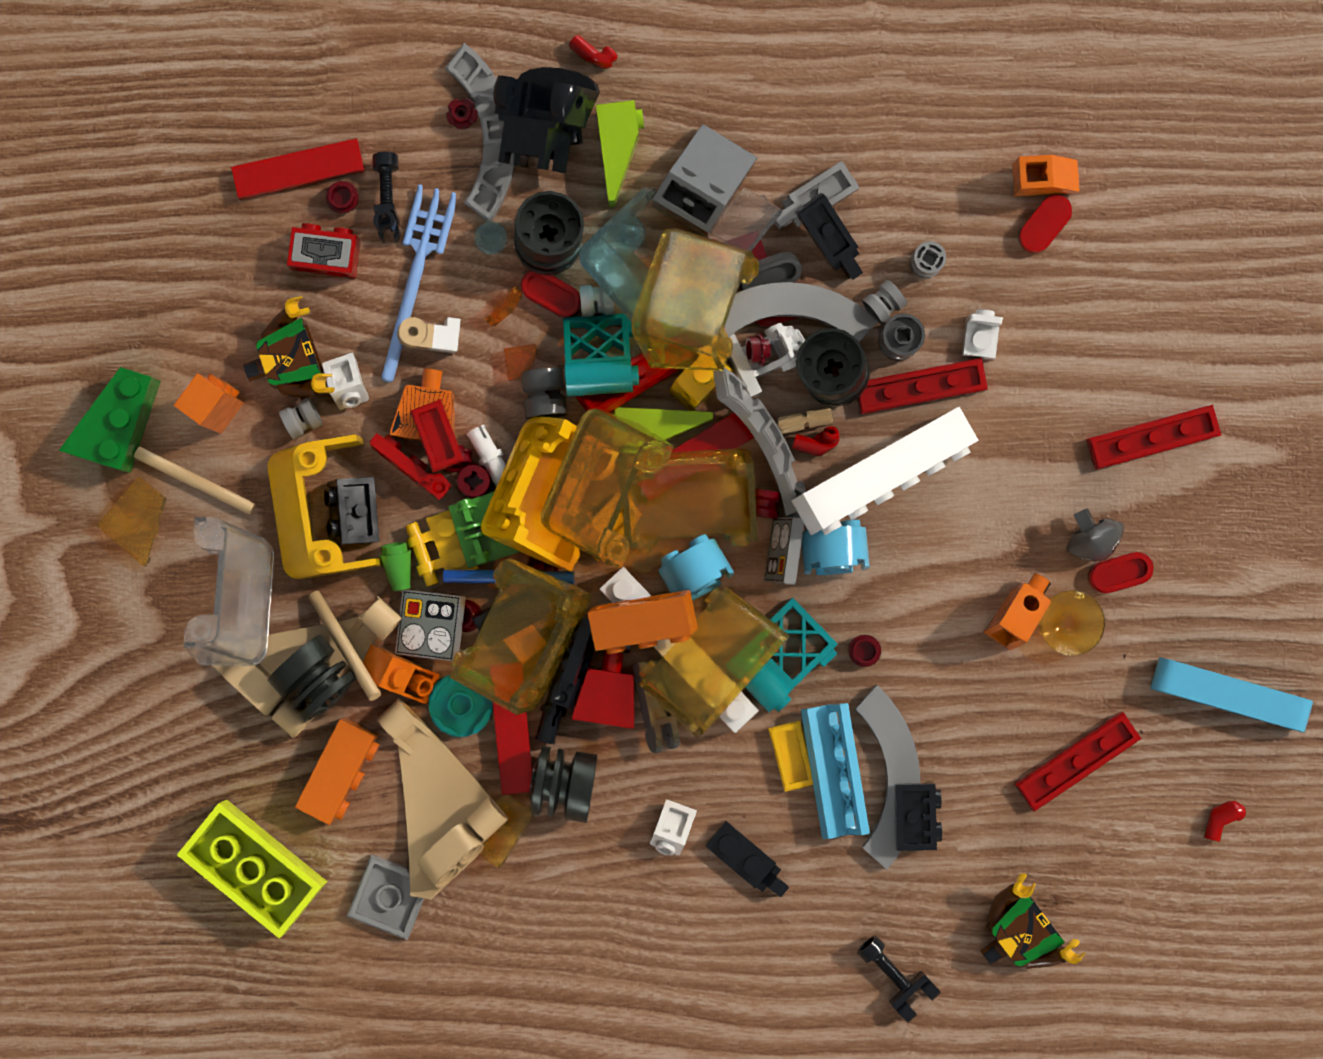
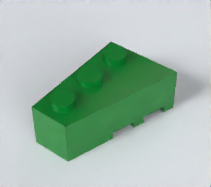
M120 367L58 451L131 473L135 461L134 454L140 446L161 381L151 376Z

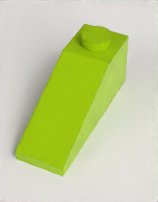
M635 100L596 105L609 207L616 206L639 140L638 129H644L642 109L636 110Z
M618 407L615 409L613 448L620 449L621 455L639 456V450H648L712 422L713 412Z

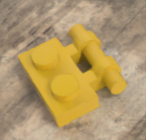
M450 510L426 518L430 528L428 532L421 533L417 522L405 526L409 536L406 541L409 549L413 548L419 564L416 568L419 576L423 575L426 587L439 583L435 573L436 570L442 568L444 570L480 569L479 566L467 567ZM431 541L435 542L440 556L439 559L431 561L425 545Z

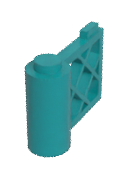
M628 313L608 316L593 315V317L586 318L582 316L563 318L567 397L633 392V385H639L638 365L631 366L629 337H636L634 318L628 319ZM622 325V328L613 336L604 331L607 326ZM586 328L589 331L579 338L571 333L570 329ZM595 336L606 341L598 349L588 343ZM614 346L624 352V356L609 357L605 353ZM580 349L590 354L586 359L572 360V356Z
M791 598L725 662L724 666L768 712L773 709L779 712L792 700L788 694L818 664L825 667L838 654L834 650L838 644L794 598ZM791 608L801 617V630H783V616ZM778 622V630H770ZM806 623L812 628V630H806ZM764 634H778V653L765 652L756 642ZM783 634H801V653H783ZM806 635H818L827 645L819 653H806ZM771 657H778V665ZM783 657H801V671L793 679L783 671ZM806 657H807V658H813V659L806 665Z

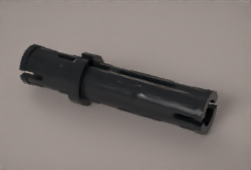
M560 644V651L546 702L541 704L540 708L543 713L535 739L555 745L561 717L566 715L567 710L550 702L553 686L561 681L563 672H561L562 662L568 653L570 654L572 647Z

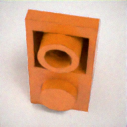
M1056 155L1019 156L1012 164L1014 197L1080 192L1078 160Z
M372 644L363 660L364 666L378 687L427 704L433 687L440 676L421 665Z

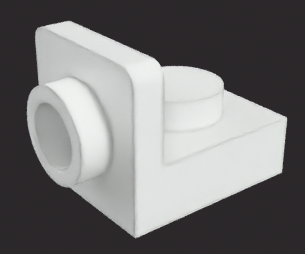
M983 309L975 310V314H970L966 317L962 356L994 360L996 358L999 326L1002 325L1003 317H997L994 311Z
M353 352L322 363L324 373L332 374L333 376L328 377L326 380L328 387H334L335 389L330 395L339 410L353 408L369 400V395L363 385L357 360Z
M666 799L649 844L662 854L670 856L674 854L680 855L697 810Z

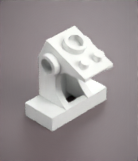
M778 323L764 331L766 334L764 339H768L770 344L772 343L779 358L764 367L759 366V363L748 362L746 346H740L734 333L722 343L738 378L747 385L745 391L752 399L762 393L757 381L758 378L779 368L786 372L796 367L798 351L805 340L798 329H794L793 325L783 326L782 323Z

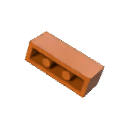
M197 373L173 406L199 425L222 434L244 402L237 398L240 392L226 381L215 377L211 373L207 378Z
M690 590L596 605L587 612L595 651L606 649L607 654L622 652L626 650V646L638 644L639 649L653 647L658 644L657 641L670 639V643L684 642L689 640V635H692L698 629Z
M345 717L339 719L295 808L328 825L333 824L336 819L342 821L350 806L346 799L351 789L354 791L358 790L365 776V773L361 772L366 760L372 762L380 747V744L376 743L379 734Z

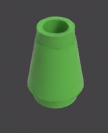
M407 542L382 545V554H379V557L391 585V590L400 591L411 588V549L407 548Z

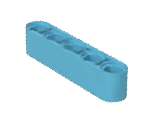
M1161 657L1158 658L1150 689L1303 733H1305L1313 701Z

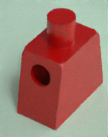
M604 651L602 670L588 668L572 715L573 720L634 729V675L621 673L623 653L607 654Z

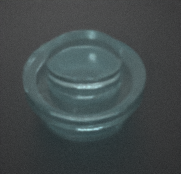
M486 222L478 227L474 239L477 248L481 252L494 255L501 252L506 246L507 234L498 223Z

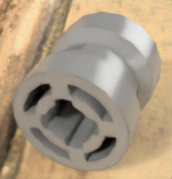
M933 241L920 244L910 259V267L913 273L924 279L936 276L945 265L946 252L940 244Z
M888 279L879 286V291L875 294H869L862 300L866 310L881 325L890 319V314L893 311H900L907 305L903 294Z
M612 282L602 283L600 287L580 285L583 318L593 317L595 313H603L605 316L615 315Z
M309 397L300 400L298 406L294 408L286 407L279 411L281 420L293 440L302 437L304 431L310 428L315 430L323 426L322 419Z

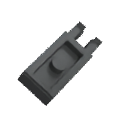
M663 657L633 663L632 667L644 726L647 728L645 738L648 748L652 753L662 751V734L668 749L679 747L680 737L677 725L679 720L666 659ZM660 725H663L662 734H661Z

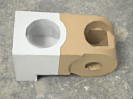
M410 317L405 319L398 327L397 339L400 344L407 348L455 354L458 349L461 319L447 317L443 326L426 324L419 318Z

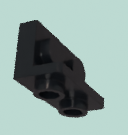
M374 477L335 479L327 482V487L324 489V502L329 507L330 520L327 521L326 526L328 538L332 539V542L338 546L380 542Z
M935 783L895 784L897 851L937 850V842H942L941 822H936V809H941L942 798L941 790L936 789Z

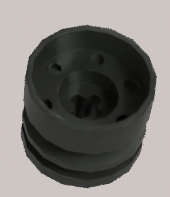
M545 191L528 197L518 208L514 227L515 253L522 265L534 273L554 275L562 273L574 264L579 257L584 231L583 215L575 201L565 194ZM547 236L548 239L553 240V242L549 243L548 240L543 237Z
M835 328L818 330L807 337L799 348L796 359L798 376L811 397L821 404L833 407L848 405L858 399L867 388L870 377L867 357L858 340L845 330ZM835 365L839 369V376L833 377L831 374V367Z
M321 635L314 637L298 649L267 680L281 697L294 690L299 693L290 706L293 710H296L306 702L309 704L299 716L304 723L329 710L347 693L350 685L356 680L352 671H349L340 679L337 675L347 665L344 661H340L331 667L326 664L335 650Z
M542 746L540 755L534 763L529 791L532 805L531 814L540 815L542 803L546 801L549 802L547 817L552 818L559 803L565 804V820L587 823L598 754L576 751L571 765L564 764V749H558L556 762L553 763L549 762L551 747Z

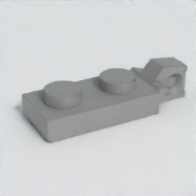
M843 161L789 194L787 199L782 202L785 209L773 216L772 221L778 230L792 222L799 227L802 223L795 211L818 194L823 193L833 207L858 191L860 187Z

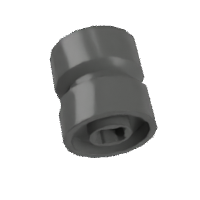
M903 313L893 316L879 332V349L890 360L903 361L909 359L924 343V326L919 319L910 314Z
M542 368L521 373L523 392L528 394V397L524 400L526 419L535 416L554 418L567 415L566 397L560 394V390L564 388L562 368Z

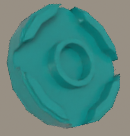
M456 672L443 677L434 685L429 696V711L432 722L440 731L452 737H467L478 733L488 724L493 713L490 688L481 678L471 673Z

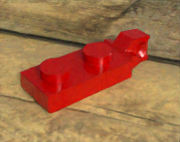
M376 433L370 440L371 448L438 501L452 487L441 473H427L425 469L428 466L418 457L412 454L408 458L400 451L402 445L390 435L386 434L383 438Z

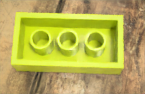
M228 800L217 804L177 854L178 857L279 939L287 933L328 882Z

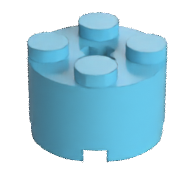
M860 520L841 521L842 526L827 535H824L822 530L810 535L806 529L802 537L804 574L810 575L812 569H816L817 575L852 573L853 566L860 564L861 571L869 569L866 528L861 527Z
M706 534L689 543L691 548L679 554L678 550H675L661 559L662 567L658 572L670 593L690 590L692 601L720 586L722 583L719 578L726 574L728 579L734 575L733 569L716 540L709 539Z

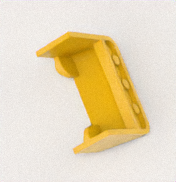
M356 434L302 443L274 453L268 461L267 468L284 571L292 578L307 579L383 566L381 560L377 558L344 563L342 551L336 543L329 540L314 541L304 477L316 475L325 468L327 463L326 451L364 445L363 438Z

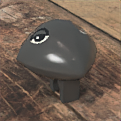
M1088 508L1074 514L1081 531H1076L1071 535L1066 551L1072 556L1094 562L1106 560L1110 557L1121 541L1124 524L1108 518L1099 521L1100 523L1095 524Z

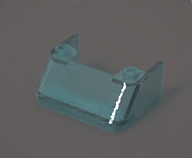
M643 188L581 247L579 260L583 268L651 344L666 346L698 324L700 318L710 309L724 301L740 285L737 281L726 282L710 298L699 290H689L675 300L634 253L643 244L646 237L645 227L635 215L653 199L657 192L654 188Z

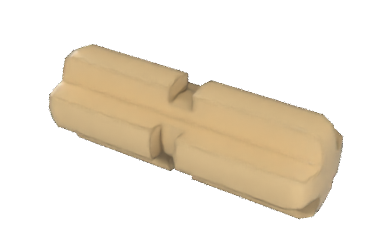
M823 407L806 411L803 415L800 412L779 417L777 419V426L782 435L802 431L805 427L811 429L829 425L833 422V416L830 407Z

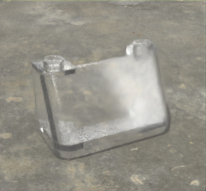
M195 517L194 540L200 548L207 550L209 554L218 556L214 615H200L189 621L185 629L183 648L200 665H257L262 662L267 653L274 550L268 540L218 518Z

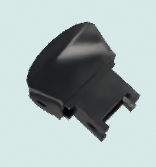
M552 67L530 69L522 73L518 79L498 75L493 90L496 106L495 114H498L499 121H504L498 162L510 164L511 154L515 153V166L527 168L530 156L538 158V169L548 170L550 160H553L552 171L566 174L572 133L577 134L579 128H586V123L600 93L598 84L590 77L579 72Z

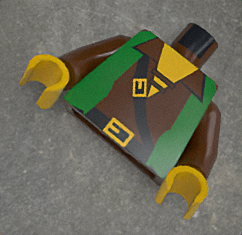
M302 296L288 299L285 303V308L272 319L261 333V340L255 343L260 358L244 363L243 367L250 382L267 377L269 385L274 389H278L281 394L304 399L320 393H333L335 389L325 385L326 379L333 376L332 374L324 373L307 322L302 318L297 319L310 312L309 308L299 309L298 303L303 299Z
M1020 873L1015 884L1009 885L994 896L987 915L988 923L986 928L995 940L980 950L991 966L995 965L1005 956H1008L1017 967L1022 966L1026 969L1051 967L1065 962L1077 964L1085 956V952L1076 954L1071 949L1077 947L1080 943L1077 939L1070 940L1066 947L1061 946L1065 943L1030 897L1033 894L1036 883H1033L1031 886L1022 885L1027 876L1025 873Z

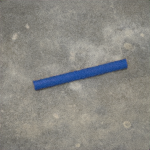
M444 570L443 582L574 584L575 572Z

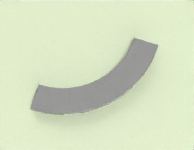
M463 43L447 64L445 70L457 80L474 102L480 118L484 146L482 165L477 180L464 204L491 224L507 196L515 167V153L511 154L510 164L498 162L504 121H499L498 114H495L496 106L493 90L496 77L480 56Z
M793 282L770 283L743 290L728 297L699 319L721 344L739 329L769 317L788 316L814 319L829 328L845 330L854 336L858 342L878 323L864 308L839 293L819 286Z
M723 366L713 370L718 401L725 404L743 421L760 445L777 481L786 516L801 518L792 500L805 493L806 489L803 481L797 482L791 466L795 459L779 427L763 403L758 398L753 400L745 391L747 385L740 378Z
M875 685L855 707V710L870 726L882 749L886 768L887 792L884 808L877 825L862 848L888 870L901 852L896 850L895 784L920 783V769L914 740L904 718L892 700L878 685Z

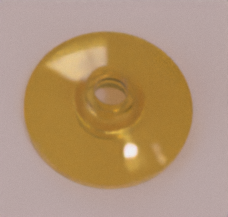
M1075 590L1063 591L1050 598L1051 604L1039 622L1041 635L1048 646L1058 653L1070 656L1081 655L1092 650L1100 642L1105 630V617L1098 602L1090 595ZM1067 617H1072L1075 620V626L1072 629L1065 627L1064 621Z

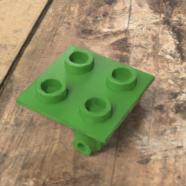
M494 492L473 499H464L458 501L457 504L448 506L468 568L520 552L482 534L481 523Z

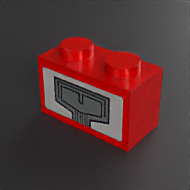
M302 223L301 228L292 227L287 266L292 271L356 279L361 240L357 235H353V230L334 227V231L329 232L321 231V226Z

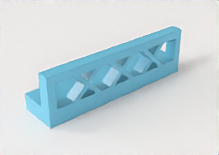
M848 703L826 704L801 709L822 839H831L845 835L870 834ZM836 711H838V717H839V723H840V725L838 724V719H837V713H836Z

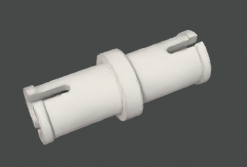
M481 425L466 435L480 457L479 464L481 467L485 466L497 487L506 466L502 459L504 454L501 449L497 450L485 425Z

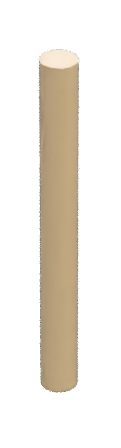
M140 446L135 451V459L248 515H251L255 509V503Z
M320 591L312 592L308 599L369 700H376L381 696V692Z

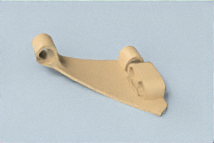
M378 596L375 602L361 616L338 621L363 662L370 645L379 647L401 622L402 618ZM324 624L213 645L212 666L266 717L269 716L292 738H295L315 717L304 723L299 716L309 704L306 702L296 710H293L290 706L299 693L294 690L281 697L267 681L271 674L298 649L318 635H321L335 650L326 664L329 667L340 661H344L347 664L337 675L340 679L343 675L352 671Z
M398 698L377 718L376 722L383 727L393 738L392 741L398 745L407 825L410 896L432 900L482 852L484 848L483 843L508 820V817L435 733L404 701Z

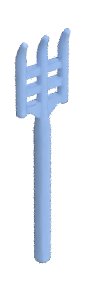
M419 184L402 241V244L405 246L412 245L416 255L410 268L381 376L382 380L386 383L393 382L403 348V345L397 339V330L405 319L411 317L424 270L425 257L433 251H436L438 254H443L455 212L456 193L454 192L451 193L446 214L443 216L436 214L439 203V189L436 188L434 190L429 211L426 212L419 210L423 186ZM417 217L426 219L425 226L416 224ZM434 221L443 223L441 230L432 228ZM414 231L422 233L421 240L412 238ZM430 235L439 237L438 244L429 242Z

